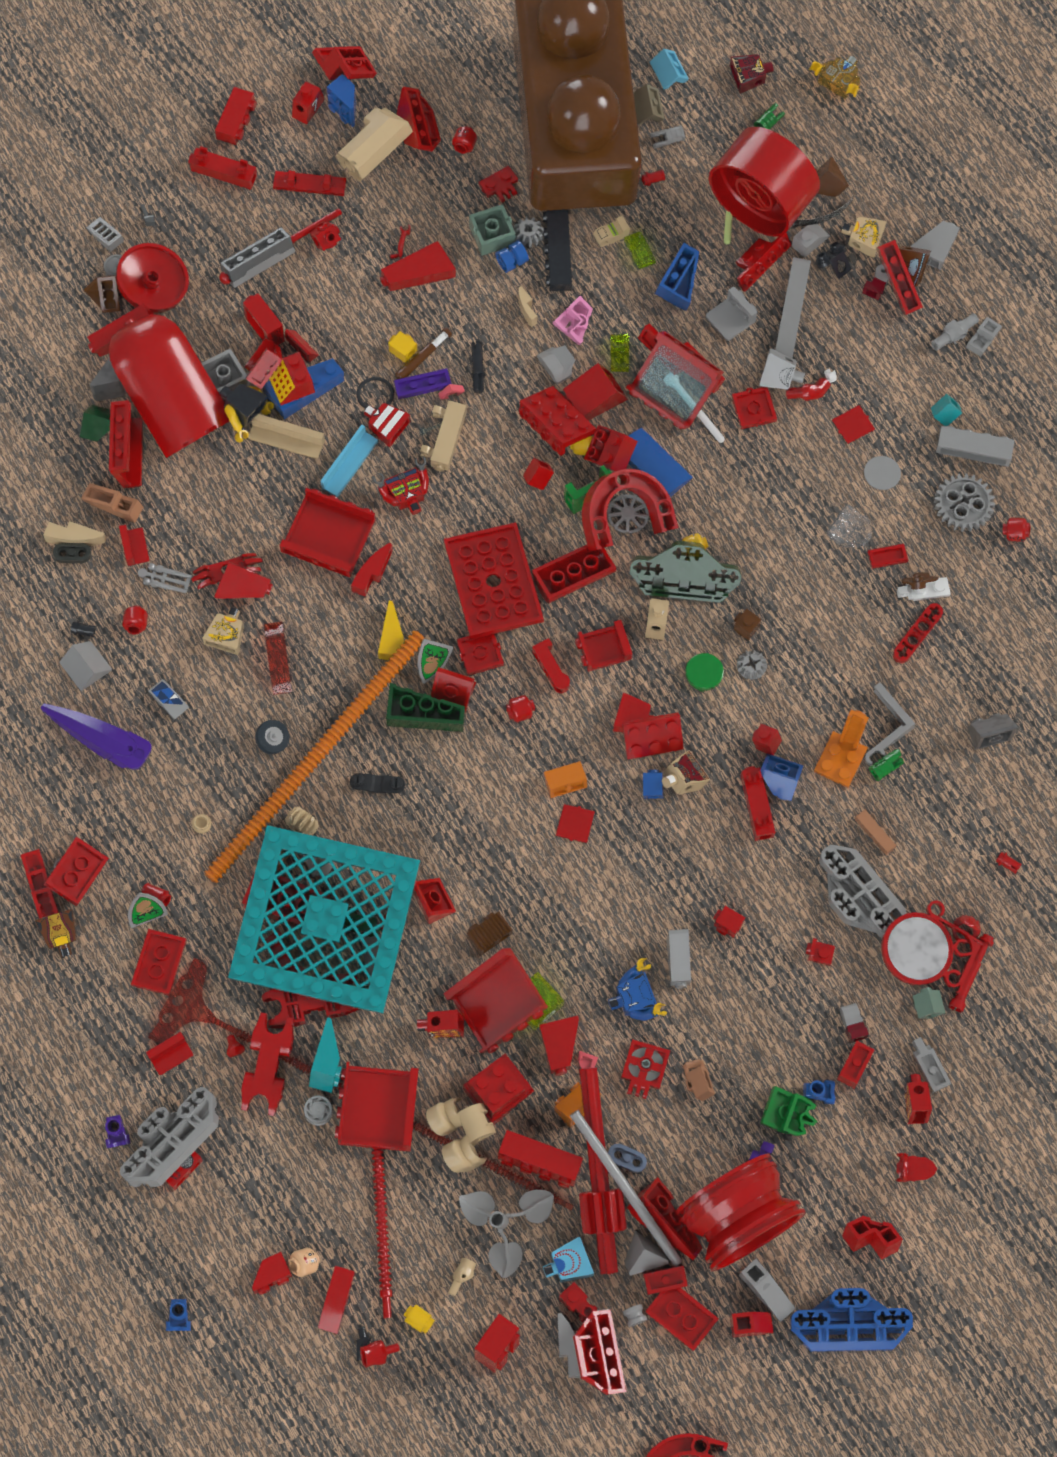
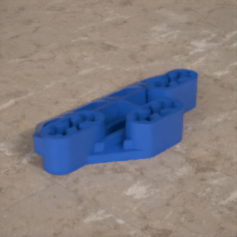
M840 1288L836 1289L812 1310H798L794 1312L790 1318L791 1331L803 1342V1345L810 1352L893 1350L912 1329L913 1316L910 1310L906 1308L885 1307L873 1299L866 1289ZM849 1293H852L850 1298H856L861 1294V1297L865 1298L862 1303H859V1300H852L850 1302L851 1305H848L850 1300H843L839 1304V1301L835 1300L838 1294H840L841 1298H848ZM808 1314H812L810 1320L817 1319L819 1315L822 1319H825L822 1325L818 1321H812L810 1327H808L810 1321L803 1322L801 1326L799 1322H795L798 1316H801L802 1320H808ZM880 1314H882L883 1318H890L891 1316L892 1318H898L903 1314V1317L907 1318L904 1323L900 1319L893 1322L892 1320H885L881 1324V1320H877ZM845 1330L847 1332V1341H845V1338L829 1339V1335H845ZM873 1330H875L876 1341H874V1338H858V1334H873ZM816 1331H818V1342L816 1339L807 1340L803 1335H816ZM902 1333L896 1340L893 1337L886 1338V1334Z

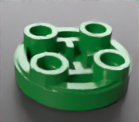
M700 653L693 656L688 661L685 670L687 681L699 691H708L716 688L721 683L724 674L721 661L709 653Z

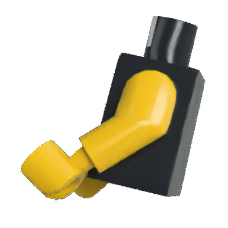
M239 384L234 390L224 386L220 391V395L226 399L224 411L234 431H237L235 440L239 443L243 442V438L246 439L249 436L246 430H242V427L246 428L260 412L268 415L271 413L270 410L274 408V404L267 402V395L262 393L258 387Z

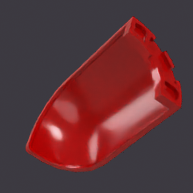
M150 314L137 320L131 318L123 323L125 327L112 336L109 345V355L113 369L166 458L229 422L224 411L225 402L186 336L173 321L165 316Z

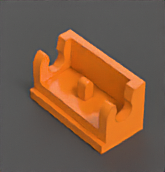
M580 761L544 772L550 798L587 788V777Z

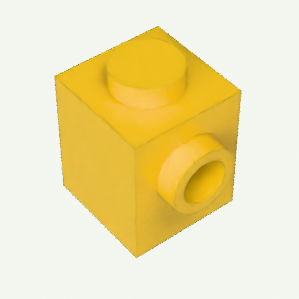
M399 331L397 335H393L388 341L389 352L405 364L417 352V343L414 342L409 334Z

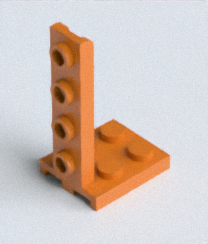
M851 709L842 734L832 732L814 769L815 773L849 788L868 747L860 744V740L869 717L859 710L854 711Z

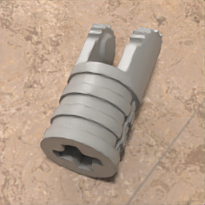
M682 125L650 133L651 138L664 135L666 140L653 144L654 149L670 145L671 143L685 141Z

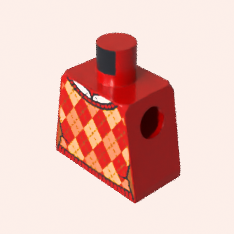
M458 1010L428 1012L427 1019L417 1020V1030L427 1031L431 1037H464V1017Z
M911 1074L908 1076L909 1083H907L905 1089L908 1124L928 1123L932 1112L928 1083L921 1082L920 1074Z

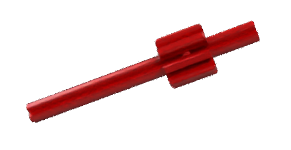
M597 1067L579 1069L584 1119L605 1148ZM586 1140L591 1191L579 1194L582 1231L584 1234H596L600 1274H613L618 1272L614 1232L627 1229L624 1195L621 1189H610L608 1170Z

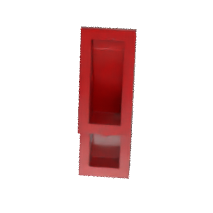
M388 543L380 548L363 564L351 584V591L353 593L366 597L372 580L380 583L393 552L392 543Z
M335 1266L318 1329L338 1334L355 1277V1271Z

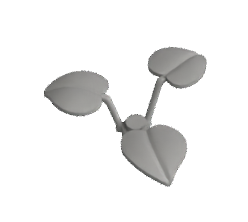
M532 1190L525 1193L519 1200V1206L523 1211L512 1214H504L499 1211L493 1212L495 1208L493 1197L483 1191L459 1197L461 1210L471 1224L483 1226L489 1218L491 1226L498 1229L504 1243L498 1242L494 1244L489 1251L488 1257L491 1266L502 1278L512 1275L522 1261L520 1245L516 1242L508 1243L503 1229L509 1224V1218L526 1214L527 1220L531 1223L538 1224L544 1222L552 1211L554 1195L551 1192Z

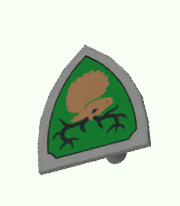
M423 638L417 659L418 673L423 684L430 681L436 675L438 667L444 668L451 655L453 646Z
M138 893L128 909V921L131 928L168 915L162 901L145 893Z

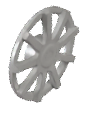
M621 494L610 502L607 517L611 526L617 531L635 533L647 524L649 512L644 501L637 497V495ZM625 498L632 499L630 506L627 505ZM622 500L624 507L622 508L615 503ZM636 500L642 504L636 508H633ZM612 507H615L618 510H620V512L611 513ZM644 508L646 515L636 513V511ZM621 516L620 520L614 524L611 517ZM635 517L644 518L645 521L640 525ZM623 521H626V530L618 528ZM630 521H633L638 528L629 530Z

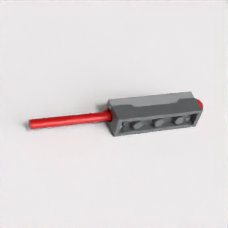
M339 208L291 236L280 227L220 263L223 269L219 275L220 282L225 285L231 284L236 288L295 253L293 244L297 240L308 235L320 222H330L342 215Z

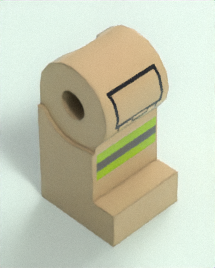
M622 215L616 218V221L597 228L593 235L599 246L604 247L628 237L630 227Z

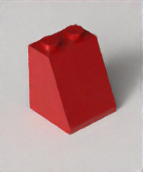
M599 363L563 388L566 393L564 397L588 421L629 400L612 373Z

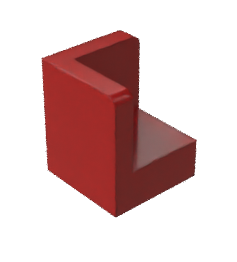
M533 458L523 477L528 485L544 490L554 471L549 463Z

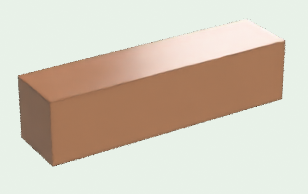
M863 810L855 817V821L886 856L896 848L897 845L866 810Z

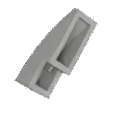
M558 1313L559 1358L567 1357L568 1378H581L573 1340L575 1333L564 1315Z

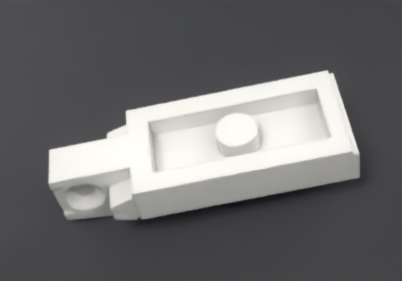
M947 577L939 578L934 582L926 583V588L913 590L909 584H905L906 586L898 587L897 589L898 598L908 597V600L913 601L948 597L951 595Z

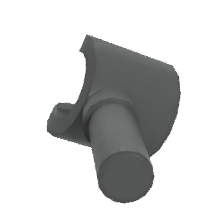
M142 204L140 207L144 214L145 225L155 226L154 215H148L145 205Z

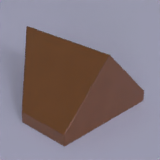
M830 157L818 169L820 190L817 194L837 197L849 186L833 157Z
M115 275L96 277L84 289V292L102 309V313L120 311L119 291Z

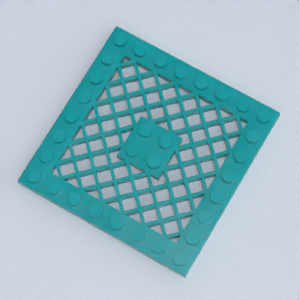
M267 825L228 978L384 1014L420 860ZM294 853H298V854H302V855H306V856L303 857L302 859L298 860L297 857H296V855H295ZM291 854L296 862L286 867L282 859ZM313 857L324 859L325 861L317 864ZM311 859L315 867L306 872L301 864ZM280 862L284 869L276 874L278 863ZM333 862L342 863L344 865L337 869ZM330 863L334 871L324 876L320 868ZM299 866L303 874L293 879L289 871ZM352 866L363 868V870L356 873ZM349 867L353 876L344 881L339 872ZM318 870L322 878L312 883L308 875ZM371 870L381 872L382 874L375 878ZM368 871L373 880L363 885L359 876ZM287 873L291 881L281 886L277 878ZM337 874L341 883L332 888L328 879ZM390 875L396 876L395 882ZM387 876L391 885L382 889L378 881ZM306 877L310 886L301 891L296 883ZM356 879L360 887L351 892L347 884ZM275 880L279 889L271 893L273 883ZM325 882L329 890L320 895L315 887ZM375 883L379 892L370 897L366 888ZM294 885L298 893L289 898L284 890ZM344 886L348 895L339 900L335 891ZM393 888L391 899L389 901L385 893ZM313 889L317 896L310 895L308 902L303 894ZM363 890L368 899L358 904L354 895ZM282 892L286 900L276 905L272 897ZM332 893L336 901L325 899V897ZM383 895L387 903L377 908L373 900ZM301 896L305 905L296 910L292 901ZM349 898H351L356 905L350 910H348L349 904L343 903ZM270 899L274 908L266 912ZM370 902L375 911L365 915L361 907ZM289 903L294 912L284 917L279 909ZM388 907L386 919H384L380 912ZM307 909L303 921L298 913ZM359 910L363 918L354 923L349 915ZM277 911L281 920L271 924L267 916ZM378 914L382 923L373 927L368 919ZM296 915L300 924L291 929L287 920ZM347 917L351 925L343 930ZM264 919H266L269 927L262 930ZM366 921L370 930L361 935L356 926ZM284 923L289 931L279 936L275 927ZM383 927L382 936L380 939L378 934L376 933V930ZM302 928L301 935H306V937L298 941L294 932ZM354 928L359 937L349 942L344 934ZM272 930L277 938L267 944L262 935ZM373 933L378 941L368 947L364 938ZM291 934L296 943L286 948L282 939ZM342 936L346 945L337 949L333 942L340 943ZM259 938H261L264 946L257 950ZM314 938H319L326 941L318 945ZM311 939L315 947L305 952L301 944ZM361 940L366 949L356 954L352 945ZM280 942L284 950L274 955L270 947ZM330 943L334 952L325 957L320 948ZM379 945L375 958L371 950ZM299 946L303 955L294 960L289 951ZM349 948L354 956L344 961L340 952ZM267 949L272 957L262 963L258 954ZM318 950L323 959L313 964L308 956ZM368 952L373 961L363 965L359 957ZM287 954L291 962L281 967L277 959ZM337 955L342 963L332 969L327 960ZM255 957L258 960L259 964L253 963ZM306 958L310 967L301 972L296 963ZM356 959L361 968L351 973L347 964ZM275 961L278 968L269 967L266 965ZM325 962L330 971L320 976L316 967ZM294 965L298 973L287 971L286 969ZM374 965L372 977H370L366 969ZM345 967L349 975L339 980L335 972ZM313 970L317 977L308 976L304 974ZM364 971L368 980L359 985L354 976ZM332 974L337 982L324 978ZM352 979L356 986L343 983ZM370 983L369 989L363 988Z

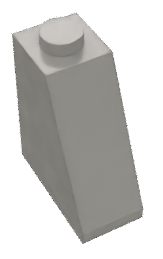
M942 221L911 245V247L930 250L931 253L927 265L941 270L957 238L960 227L951 222Z
M669 930L666 942L670 986H675L677 989L686 988L691 983L689 930Z

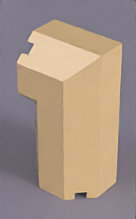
M374 108L367 114L363 121L365 127H362L361 131L336 155L340 165L344 169L347 167L349 170L348 174L359 182L413 132L408 121L387 108Z

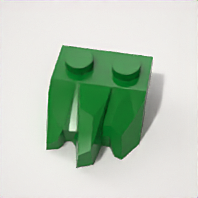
M774 1086L772 1087L760 1124L780 1133L794 1136L806 1134L804 1124L814 1126L818 1122L809 1114V1110H814L817 1105L800 1094H792Z

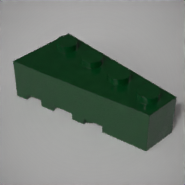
M390 683L386 716L387 726L456 732L464 731L465 706L443 699L439 700L431 697V695L420 694L412 689L398 687L396 684Z

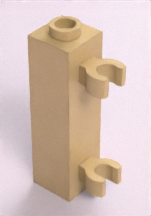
M448 401L446 409L434 405L433 417L443 418L435 447L433 449L422 445L420 450V456L431 458V467L439 472L449 471L467 413L466 405L453 401Z

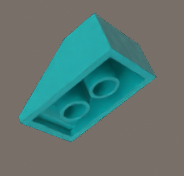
M327 1017L312 1065L309 1087L332 1093L334 1086L338 1087L342 1067L339 1066L340 1057L332 1019Z

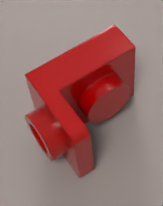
M813 938L812 943L807 944L805 954L809 955L808 961L831 966L835 946L817 942V939Z

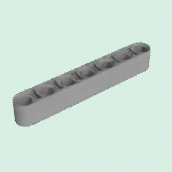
M793 257L775 349L793 358L811 260Z

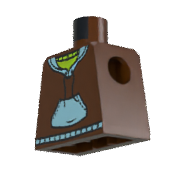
M902 246L899 250L914 286H918L922 281L931 251Z

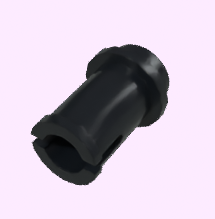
M78 620L72 623L71 633H74V635L80 634L94 637L95 625L83 624Z

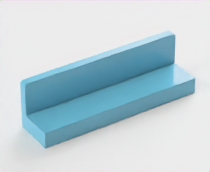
M364 425L359 427L321 479V489L337 498L378 443L377 438L366 433Z

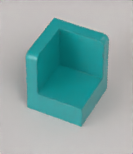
M945 394L931 407L933 417L944 426H949L962 414L959 403L948 394Z

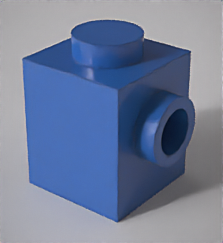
M647 770V773H643L644 799H664L663 773H659V770Z

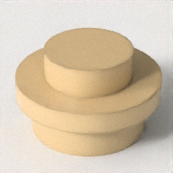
M199 814L193 818L192 827L197 833H206L211 828V820L207 815Z

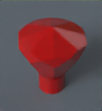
M229 1035L227 1037V1056L236 1057L244 1053V1046L236 1041L234 1035Z

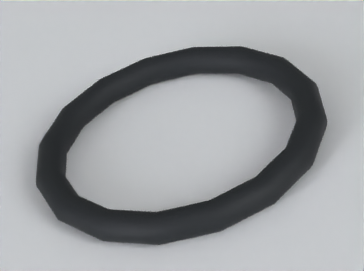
M371 377L360 383L356 397L363 408L366 409L368 406L361 400V389L367 382L373 380L381 381L389 387L391 392L390 399L386 404L391 405L394 399V389L386 379Z

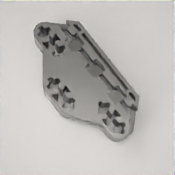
M829 845L823 849L819 863L827 872L830 907L845 924L877 933L882 939L885 930L894 921L889 913L894 910L895 912L892 914L897 919L906 914V909L857 849L837 845ZM837 851L847 852L848 855L846 856V858L848 859L849 863H847ZM826 856H827V857L832 856V860H831V859H827V860H826L825 857H826ZM858 868H860V870L858 871V873H859V874L862 876V878L866 881V884H865V885L861 882V880H860V879L857 877V875L854 873V871H856ZM838 871H839V872H842V871L845 872L844 875H843V874H840V875L837 874ZM876 889H877V891L875 892L876 895H877V896L880 898V900L884 903V905H882V906H881L880 903L875 899V897L871 894V893H872L874 890H876ZM835 897H836V898H839V897L842 898L841 901H840V900L835 901L834 899H835ZM846 903H847V904H848L847 907H844V908H843V911H842V910H841L842 906H845ZM848 912H849V913H852V912H853V913H854V916H852V915L847 916V913H848ZM875 916H876V917H879V916L882 917L881 920H880V919L875 920L874 918H875ZM887 922V926H884L883 929H881L882 925H885V923Z
M204 1087L197 1088L179 1106L177 1112L170 1113L165 1107L157 1108L139 1126L137 1133L143 1140L142 1147L137 1149L120 1168L121 1176L130 1186L139 1187L141 1184L144 1186L148 1184L151 1188L161 1186L218 1127L219 1116L215 1113L217 1106L215 1096Z

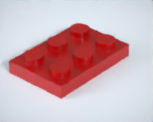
M679 712L622 722L626 757L628 760L684 749Z
M76 836L44 885L77 906L109 858Z
M148 928L131 986L170 996L187 939Z
M682 1288L660 1292L645 1311L648 1316L692 1352H694L719 1320L718 1317Z

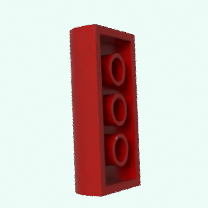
M585 545L533 569L532 574L542 597L549 604L615 573L616 566L605 548L589 552L588 545Z

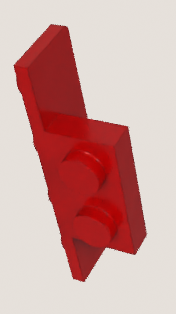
M787 233L778 236L772 243L759 238L736 261L740 268L745 269L736 278L742 291L746 292L791 247Z

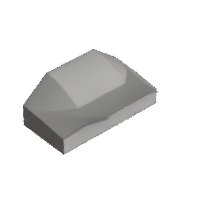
M565 345L557 348L551 347L537 355L538 360L556 385L572 377V367L575 359Z

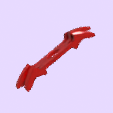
M256 553L242 554L233 559L199 567L193 571V574L197 575L191 578V580L195 582L208 578L197 586L198 589L220 582L223 577L221 569L223 566L228 565V562L246 567V569L253 572H260V567L247 566L263 561L262 558H254L257 556Z

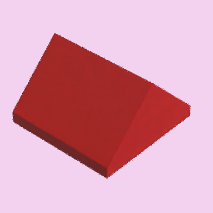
M440 878L415 882L413 893L428 924L456 912Z

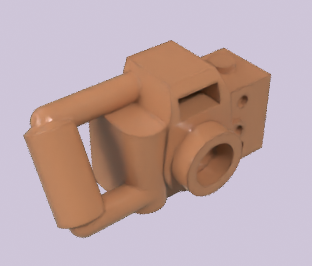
M697 1059L686 1062L683 1065V1069L687 1079L685 1083L688 1091L694 1093L696 1099L700 1101L715 1095L704 1061Z

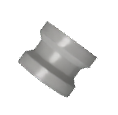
M642 1304L623 1311L624 1316L628 1319V1327H633L647 1321V1317L642 1312Z

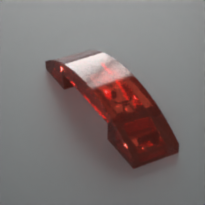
M283 622L264 624L273 695L292 693Z

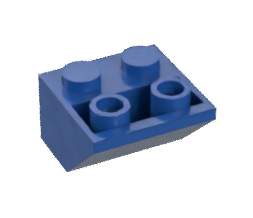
M342 74L327 86L328 107L333 113L337 112L340 115L343 123L353 127L355 126L356 116L355 85Z

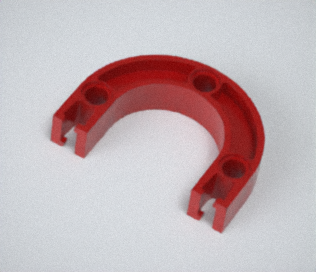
M637 469L619 470L598 479L587 492L582 506V525L589 552L613 546L607 521V508L611 498L620 490L631 491L644 501L649 512L654 534L679 528L671 498L664 486L652 475ZM617 477L620 478V484L617 482ZM594 521L597 524V530L594 528ZM598 535H599V538H600V541H601V544H602V545H600V546H599V541H598Z
M678 1434L659 1442L650 1450L646 1457H714L708 1454L710 1445L722 1447V1450L726 1451L728 1443L699 1434ZM695 1442H703L705 1444V1451L697 1452L694 1448Z

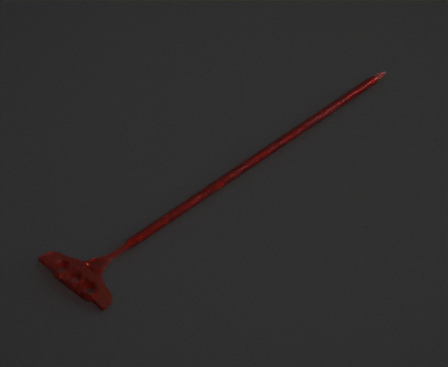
M194 957L187 974L180 977L158 1016L159 1022L148 1038L162 1043L172 1037L180 1028L195 1021L216 1024L237 1035V1038H243V1041L247 1040V1043L250 1042V1044L252 1034H246V1031L242 1032V1029L238 1030V1028L219 1020L204 1004L203 986L207 968L203 962ZM186 979L193 981V986L189 989L182 987V983ZM181 996L183 1003L180 1006L173 1005L172 1000L174 997ZM166 1013L172 1014V1022L164 1023L162 1021L163 1015ZM281 1055L280 1059L282 1061L285 1060V1063L289 1062V1065L292 1064V1067L296 1066V1069L299 1068L300 1071L302 1069L303 1072L306 1071V1074H311V1065H305V1062L301 1063V1060L294 1059V1056L291 1057L290 1055V1057ZM343 1082L339 1083L338 1087L334 1086V1089L338 1088L339 1091L340 1087H344ZM413 1121V1129L415 1131L418 1130L419 1133L422 1132V1135L426 1134V1137L430 1136L429 1138H433V1141L437 1140V1143L440 1142V1144L443 1143L444 1145L453 1141L452 1139L449 1140V1138L446 1139L445 1136L442 1137L436 1134L434 1131H431V1128L427 1129V1126H421V1123L418 1124L417 1121ZM488 1158L483 1164V1167L487 1166V1169L489 1167L490 1170H494V1173L496 1171L497 1174H501L500 1176L508 1177V1180L511 1179V1182L515 1181V1184L519 1183V1186L520 1184L522 1187L525 1186V1189L529 1188V1191L545 1190V1188L542 1189V1186L538 1187V1184L534 1185V1182H528L527 1179H523L524 1177L517 1176V1173L513 1174V1171L509 1172V1169L505 1170V1167L503 1169L502 1165L498 1166L499 1164L492 1163V1160L488 1161ZM554 1194V1204L557 1203L572 1211L574 1205L559 1198V1195L557 1197Z

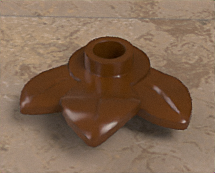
M918 572L913 574V577L903 578L901 581L903 584L911 585V589L918 590L926 588V583L937 581L939 577L930 576L927 572Z

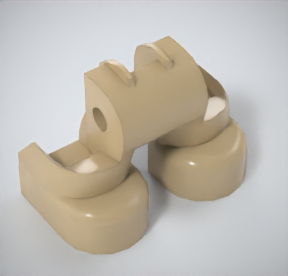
M451 1098L446 1102H440L427 1109V1121L436 1134L445 1136L461 1126L465 1131L466 1135L463 1138L455 1139L442 1148L443 1159L453 1172L472 1171L484 1164L487 1159L486 1157H479L474 1147L480 1141L496 1133L494 1124L487 1122L485 1114L488 1113V1110H486L484 1103L471 1105L459 1112L456 1103L460 1102L461 1098Z

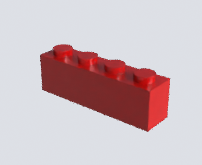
M896 240L876 247L903 314L907 315L923 308Z

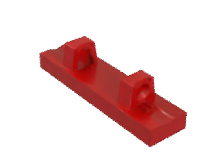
M290 170L288 172L275 171L273 189L344 196L347 179L333 177L329 174H324L323 176L296 173V171Z

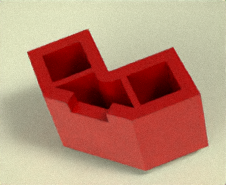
M861 1216L847 1223L842 1235L853 1252L870 1244L881 1260L898 1252L903 1240L891 1223L872 1221L870 1217Z

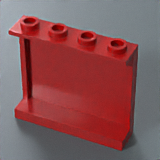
M306 488V495L286 539H282L280 543V551L350 578L376 521L375 513L369 508L362 509L357 507L352 502H343L336 496L322 494L317 489Z
M502 948L443 993L447 1000L454 1001L481 1044L482 1049L479 1050L480 1053L488 1052L491 1054L499 1049L498 1045L500 1043H506L511 1040L516 1031L520 1032L529 1026L528 1022L544 1015L543 1011L548 1008L511 948Z
M347 1062L346 1068H342L341 1080H345L344 1087H340L339 1099H342V1107L338 1106L337 1119H340V1126L335 1127L334 1138H338V1145L410 1152L419 1068H411L410 1071L350 1066V1062Z

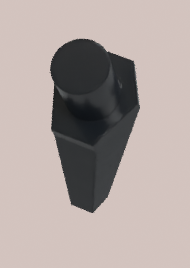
M365 1327L357 1329L359 1339L356 1340L357 1362L361 1361L360 1347L370 1344L371 1337H367Z

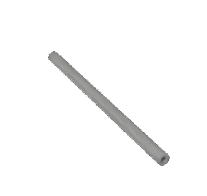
M579 1110L573 1112L570 1117L674 1267L679 1265L682 1259Z

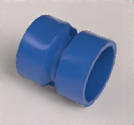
M518 240L510 244L508 249L504 247L495 253L497 262L505 273L515 269L516 265L521 266L529 261L525 247Z

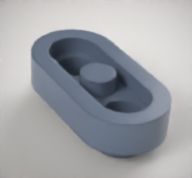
M614 1144L609 1148L608 1154L617 1166L632 1173H640L646 1168L647 1159L642 1153L622 1144ZM620 1152L622 1154L621 1158H616L614 1153ZM639 1160L640 1165L636 1167L632 1162Z

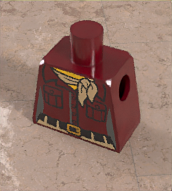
M758 54L733 56L730 58L729 66L740 94L765 84L766 74L774 71L772 62L762 63Z

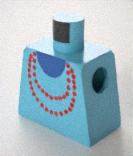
M580 1237L551 1253L553 1263L542 1266L546 1278L558 1274L561 1282L588 1278L594 1275Z

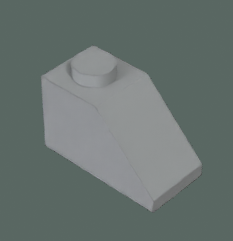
M818 224L807 225L794 236L792 247L805 258L827 240L830 235Z

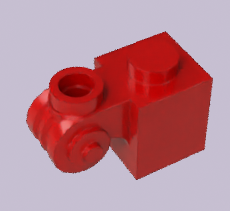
M575 1282L559 1295V1300L572 1314L575 1311L579 1313V1320L582 1323L592 1311H597L595 1305L592 1306L587 1302L588 1296Z

